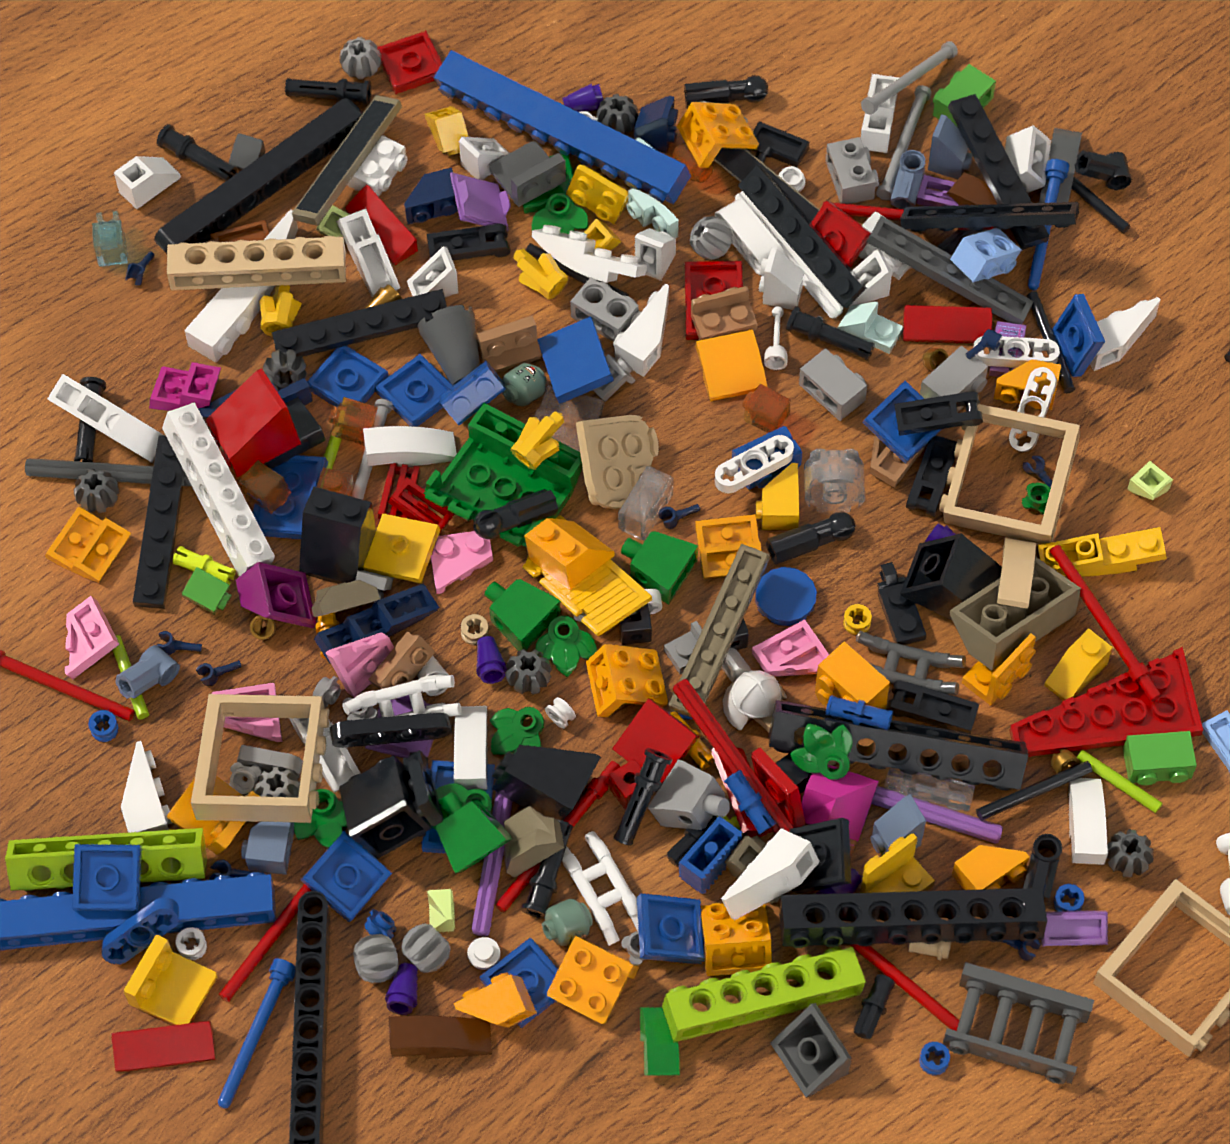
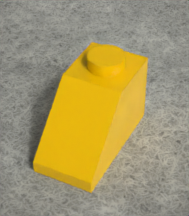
M449 106L426 113L425 118L438 149L443 153L447 152L448 155L460 153L459 140L461 137H468L462 112Z
M791 463L762 489L761 501H756V519H761L762 530H792L798 528V463Z
M1088 628L1069 647L1045 681L1044 686L1063 701L1071 697L1075 698L1108 665L1113 647Z

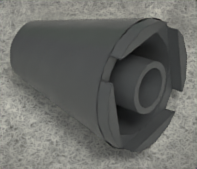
M455 305L437 310L432 313L433 319L426 322L425 318H423L417 325L421 337L452 386L480 366L475 313L470 306L468 310H465L464 305Z

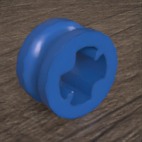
M107 710L95 712L91 715L88 722L92 736L100 742L112 740L116 737L119 730L116 717ZM102 721L103 724L108 721L110 726L105 731L104 728L101 731L98 728V724Z
M1062 885L1056 891L1053 904L1056 911H1081L1085 899L1084 893L1076 885ZM1064 895H1068L1070 899L1075 898L1073 906H1070L1068 902H1062Z
M929 1042L921 1050L919 1058L920 1067L929 1075H940L948 1068L950 1052L940 1042ZM930 1052H934L936 1056L941 1055L943 1057L940 1059V1065H936L934 1061L928 1062L926 1060L929 1059Z

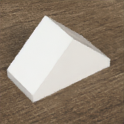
M461 137L459 140L461 165L476 179L483 180L491 174L490 164L509 154L495 139Z
M443 246L407 281L412 296L443 289L445 297L459 293L456 268L447 247Z
M876 249L852 270L867 288L850 306L868 303L889 296L892 271L881 250Z

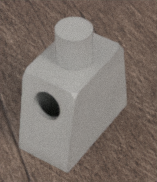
M678 759L648 808L661 826L703 830L713 815L719 817L726 816L730 803L725 798L724 791L712 775Z

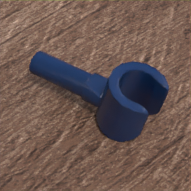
M148 252L139 263H130L127 267L125 280L135 278V285H141L145 268L154 258V253Z
M990 329L986 330L981 341L966 353V357L971 359L986 347L996 351L1000 346L999 340L1002 338V335Z
M1031 456L1036 462L1035 470L1031 464L1023 462L1022 466L1026 473L1037 474L1051 488L1052 480L1044 470L1045 461L1042 457Z
M695 504L677 511L671 507H663L658 515L660 519L671 516L672 518L664 521L663 524L667 529H674L679 519L700 511V506Z
M168 631L159 633L161 640L168 643L164 645L157 644V646L168 655L181 649L202 651V644L175 640Z
M239 660L213 668L208 663H203L197 667L196 672L199 675L210 673L207 677L200 679V681L206 686H213L216 684L218 676L239 669L242 666Z
M218 860L210 869H216L220 873H213L209 880H214L222 875L232 876L233 878L246 877L253 872L231 868L226 860Z
M1037 939L1034 941H1001L1017 949L1020 958L1025 961L1032 960L1036 956L1027 951L1026 946H1030L1033 949L1041 947V943Z

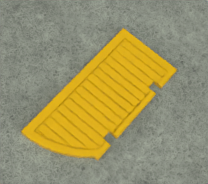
M561 515L556 518V519L566 520V519H565L564 517H562ZM529 556L523 565V569L533 578H537L542 574L544 578L539 583L554 597L559 599L576 617L584 612L586 616L582 618L581 622L597 636L602 635L652 601V596L611 559L571 590L532 562Z

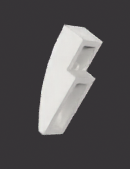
M872 74L868 97H873L899 78ZM897 94L878 106L875 113L871 115L865 113L860 138L863 147H867L871 151L887 153Z
M363 209L336 221L371 296L373 297L380 287L384 288L387 284L391 285L395 290L400 289L379 234L376 235L367 210Z
M410 426L363 428L368 466L397 463L400 467H402V464L413 467L451 462L457 455L454 434L450 431Z
M461 706V715L455 716L454 783L461 784L466 789H487V706Z
M289 718L305 746L309 718ZM324 728L323 736L326 737L325 755H320L319 763H322L323 777L335 793L340 790L339 786L348 782L352 776L361 773L347 748L334 747L329 728Z
M1078 778L1069 782V837L1071 838L1072 863L1104 865L1107 858L1106 814L1101 779Z

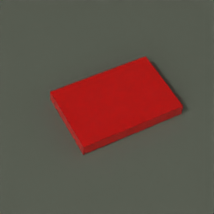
M742 261L684 262L686 340H699L691 317V301L701 295H712L724 292L729 288L743 287Z

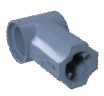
M909 150L900 157V167L890 204L894 205L897 209L904 210L905 207H915L925 173V157L921 152Z
M153 645L142 654L139 662L118 674L115 683L120 693L126 699H134L157 683L161 686L169 684L177 676L180 665L160 647Z

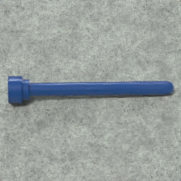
M1050 159L1047 161L1045 174L1049 183L1045 203L1057 202L1060 183H1063L1064 179L1068 177L1070 167L1069 163L1064 160ZM1044 225L1050 236L1052 225ZM1048 241L1035 246L1028 280V288L1030 290H1037L1039 288Z
M275 958L269 969L271 983L218 1099V1105L223 1109L231 1105L283 986H287L289 982L294 980L296 966L286 960Z

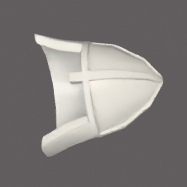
M760 670L744 672L727 688L723 698V710L729 723L740 731L749 718L771 717L775 700L781 701V699H786L787 696L773 675L771 676Z

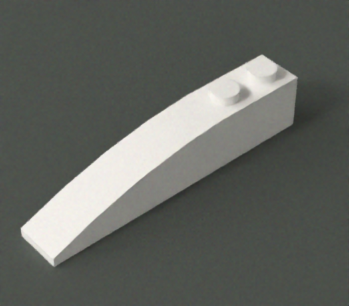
M292 210L283 217L264 240L270 238L277 240L295 239L298 226L297 221L294 220L291 214ZM275 286L221 288L184 330L188 347L217 362L223 355L229 353L235 340L248 331L251 322L260 311L259 300L264 295L269 296Z

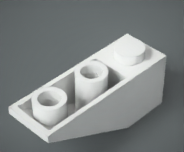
M664 284L659 292L655 291L652 293L647 306L642 312L638 311L633 316L628 329L625 332L621 331L613 343L615 359L623 358L634 372L643 377L661 356L669 303V285Z
M1159 297L1149 301L1142 300L1132 308L1124 311H1115L1107 318L1097 321L1105 343L1090 363L1094 371L1122 359L1156 317L1160 303Z
M141 741L136 742L121 804L128 833L169 830L168 824L173 823L167 818L170 810L168 804L162 806L159 799L165 793L160 778L153 779L151 769L156 768V764L151 750L145 751Z
M780 829L721 898L731 919L736 920L801 885L819 863L811 842L784 829Z

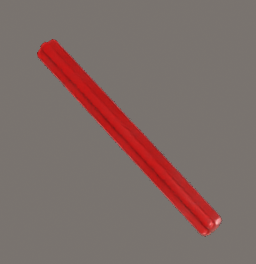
M683 679L675 684L672 688L673 692L730 772L734 774L742 770L743 775L755 793L759 792L762 796L761 802L776 822L771 827L774 834L776 835L780 829L790 832L793 826L687 679Z

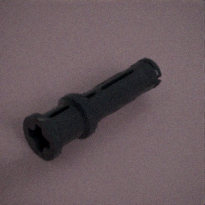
M287 78L285 82L286 96L337 99V102L348 98L352 102H361L364 106H369L371 101L372 86L370 81L355 83L348 82L347 79H341L337 83Z
M171 124L165 125L159 132L156 140L157 146L168 148L176 154L177 158L181 160L188 158L222 178L225 182L233 177L229 173L237 174L238 169L236 166L196 145L193 137L180 134L175 131V127Z
M795 306L786 325V330L789 332L795 330L808 336L810 341L822 340L864 358L866 361L870 359L872 355L871 350H874L875 343L868 342L826 324L823 317H814L804 313L798 306Z
M84 377L79 383L101 397L102 392L106 389V382L97 377ZM81 419L79 420L74 461L82 459V462H94L93 455L97 429Z
M646 748L644 752L646 758L642 768L634 776L635 789L625 809L617 832L613 837L616 841L629 846L634 843V838L653 793L661 789L662 783L660 780L666 766L670 765L673 760L665 753L651 748Z
M562 820L558 821L560 822L565 848L541 861L537 875L530 879L529 885L531 889L527 901L522 904L520 909L525 914L540 919H545L552 894L557 892L558 887L555 882L573 829V825Z

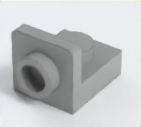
M609 354L606 358L614 381L594 389V392L605 402L626 381L631 385L636 381L630 374L633 370L623 358L620 357L616 360Z
M697 621L691 623L690 632L664 645L665 653L679 674L683 673L702 632V628Z

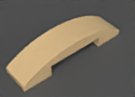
M1005 538L997 604L1028 609L1035 562V542Z

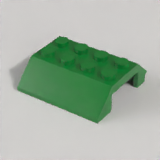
M483 403L468 424L469 438L442 475L441 472L435 470L426 482L425 498L441 507L448 506V511L469 521L474 520L475 516L482 510H494L505 506L510 501L545 489L553 492L558 506L556 515L547 518L556 519L571 498L583 469L581 454L579 451L558 441V452L543 460L535 470L528 468L511 452V447L519 439L526 424ZM545 519L537 522L533 521L531 524L521 528L515 527L500 533L499 537L517 547L521 545L527 547L524 535Z

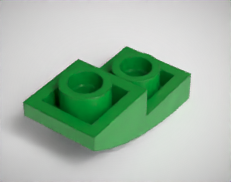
M640 1008V1041H644V1075H680L679 1043L673 1041L663 1008Z

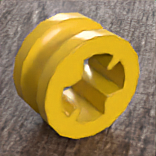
M861 604L849 606L845 611L843 621L846 631L852 635H857L860 630L868 632L872 619L871 611ZM856 615L862 616V621L859 624L853 623V618L855 619Z

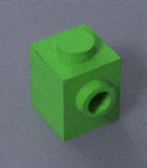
M196 567L181 593L183 598L214 615L218 609L224 611L232 597L228 593L230 589L229 584Z

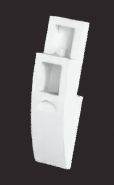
M543 225V229L532 230V237L547 253L551 254L553 258L566 267L589 278L608 283L616 281L618 274L635 278L646 275L647 264L638 262L639 257L622 254L621 258L611 256L612 251L595 248L596 240L588 239L586 233L579 231H570V234L561 233L560 227Z
M62 374L47 398L49 401L148 461H154L158 436L163 435L162 433Z

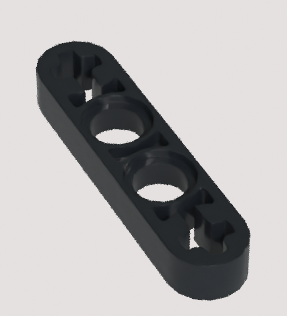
M446 713L347 720L335 723L329 728L332 745L338 748L435 740L444 738L452 732L449 715Z

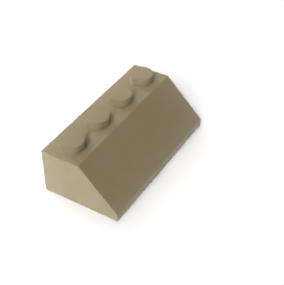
M1035 557L1028 609L997 604L999 578L951 609L950 616L968 653L990 670H994L1012 654L1029 634L1032 633L1036 637V642L1074 617L1077 611L1081 588Z

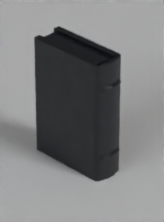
M298 397L285 404L301 444L251 470L250 473L254 478L326 441L321 426Z

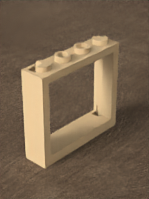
M978 404V411L982 412L983 422L1063 439L1042 524L1039 525L956 507L978 425L962 426L965 434L963 440L958 439L954 453V457H958L956 467H950L947 484L950 485L948 495L943 494L939 511L943 512L944 523L1035 542L1037 544L1053 542L1080 438V425Z
M209 694L191 799L196 820L311 823L313 809L319 806V793L316 791V783H321L323 776L322 763H319L320 755H325L326 737L323 736L324 728H329L330 724L328 719L329 709L324 708L322 696ZM225 717L309 718L298 798L213 796Z
M1175 879L1097 971L1093 984L1190 1057L1196 1048L1200 1052L1203 1051L1213 1037L1209 1032L1215 1025L1221 1028L1230 1017V989L1191 1036L1115 978L1175 906L1230 946V919Z

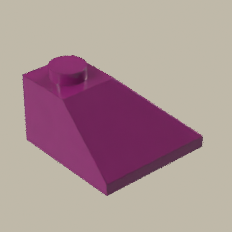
M257 562L236 579L242 607L268 619L315 628L317 622L311 609L313 605L305 573Z

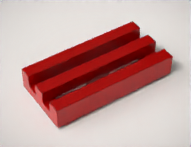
M390 463L378 510V519H381L382 514L409 519L403 513L402 515L397 514L398 509L394 506L391 507L390 513H387L388 501L396 474L399 475L396 490L406 479V476H411V480L418 484L420 476L419 466L408 468L406 464H402V467H400L396 463ZM408 491L407 493L414 498L415 495Z
M406 477L390 497L388 503L412 520L437 524L441 529L440 534L455 514L448 511V506L441 507L426 499L425 490ZM407 489L409 492H411L413 495H415L416 497H418L420 500H419V501L416 500V499L413 498L411 495H409L408 493H406L404 490ZM427 505H429V506L432 507L434 510H436V511L439 512L441 515H443L444 518H441V517L438 516L436 513H434L433 511H431V510L428 508Z

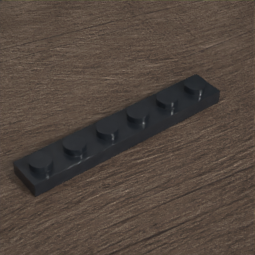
M973 94L950 101L948 109L997 204L1032 203L977 95ZM1044 225L1036 229H1029L1025 226H1013L1010 228L1021 250L1045 243L1050 237Z
M757 165L738 185L739 188L840 305L848 308L867 287L765 169Z
M1079 202L905 207L900 220L902 228L910 229L913 232L937 228L941 231H951L955 228L980 230L984 227H996L997 229L1005 230L1013 226H1025L1029 229H1036L1042 225L1066 228L1076 225L1079 215Z
M443 289L274 331L272 336L276 350L280 349L281 352L285 353L290 349L296 352V357H304L418 328L417 325L420 320L425 318V321L428 322L433 319V312L446 308L447 304Z
M164 435L158 436L133 596L135 607L165 609L185 471L170 442Z

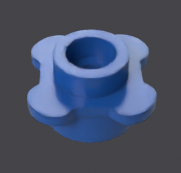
M372 909L370 911L371 916L367 918V922L364 925L365 929L370 935L382 934L392 939L394 937L393 933L397 930L393 919L385 912H378Z

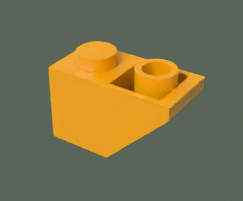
M1031 359L997 378L993 399L1009 404H1020L1029 376L1033 370L1039 367L1050 369L1055 374L1058 384L1061 365ZM1043 373L1042 377L1035 378V382L1039 384L1037 393L1031 390L1029 396H1037L1045 401L1047 395H1041L1044 385L1049 386L1051 381L1047 379V374ZM1056 385V388H1055V391H1054V394H1053V397H1052L1050 406H1049V408H1048L1049 410H1052V408H1053V403H1054V399H1055V395H1056L1057 385ZM1036 401L1026 404L1035 409H1042L1041 405Z
M979 845L954 862L952 876L964 890L1002 889L1001 886L1008 881L1014 883L1026 874V867L1030 856L1024 851Z
M509 973L495 976L490 980L491 984L483 989L476 987L462 994L463 999L454 1003L456 1010L508 1028L537 1013L522 977L509 975Z

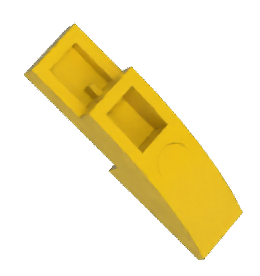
M1161 527L1099 539V534L1097 533L1038 545L1040 560L1063 576L1066 575L1050 553V550L1056 545H1060L1081 577L1137 571L1136 565L1167 559Z

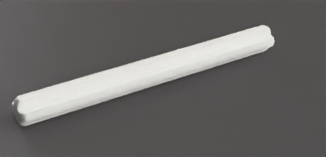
M742 191L737 194L735 201L742 199L747 203L782 246L785 256L804 271L803 286L832 319L840 316L843 313V307L745 193Z

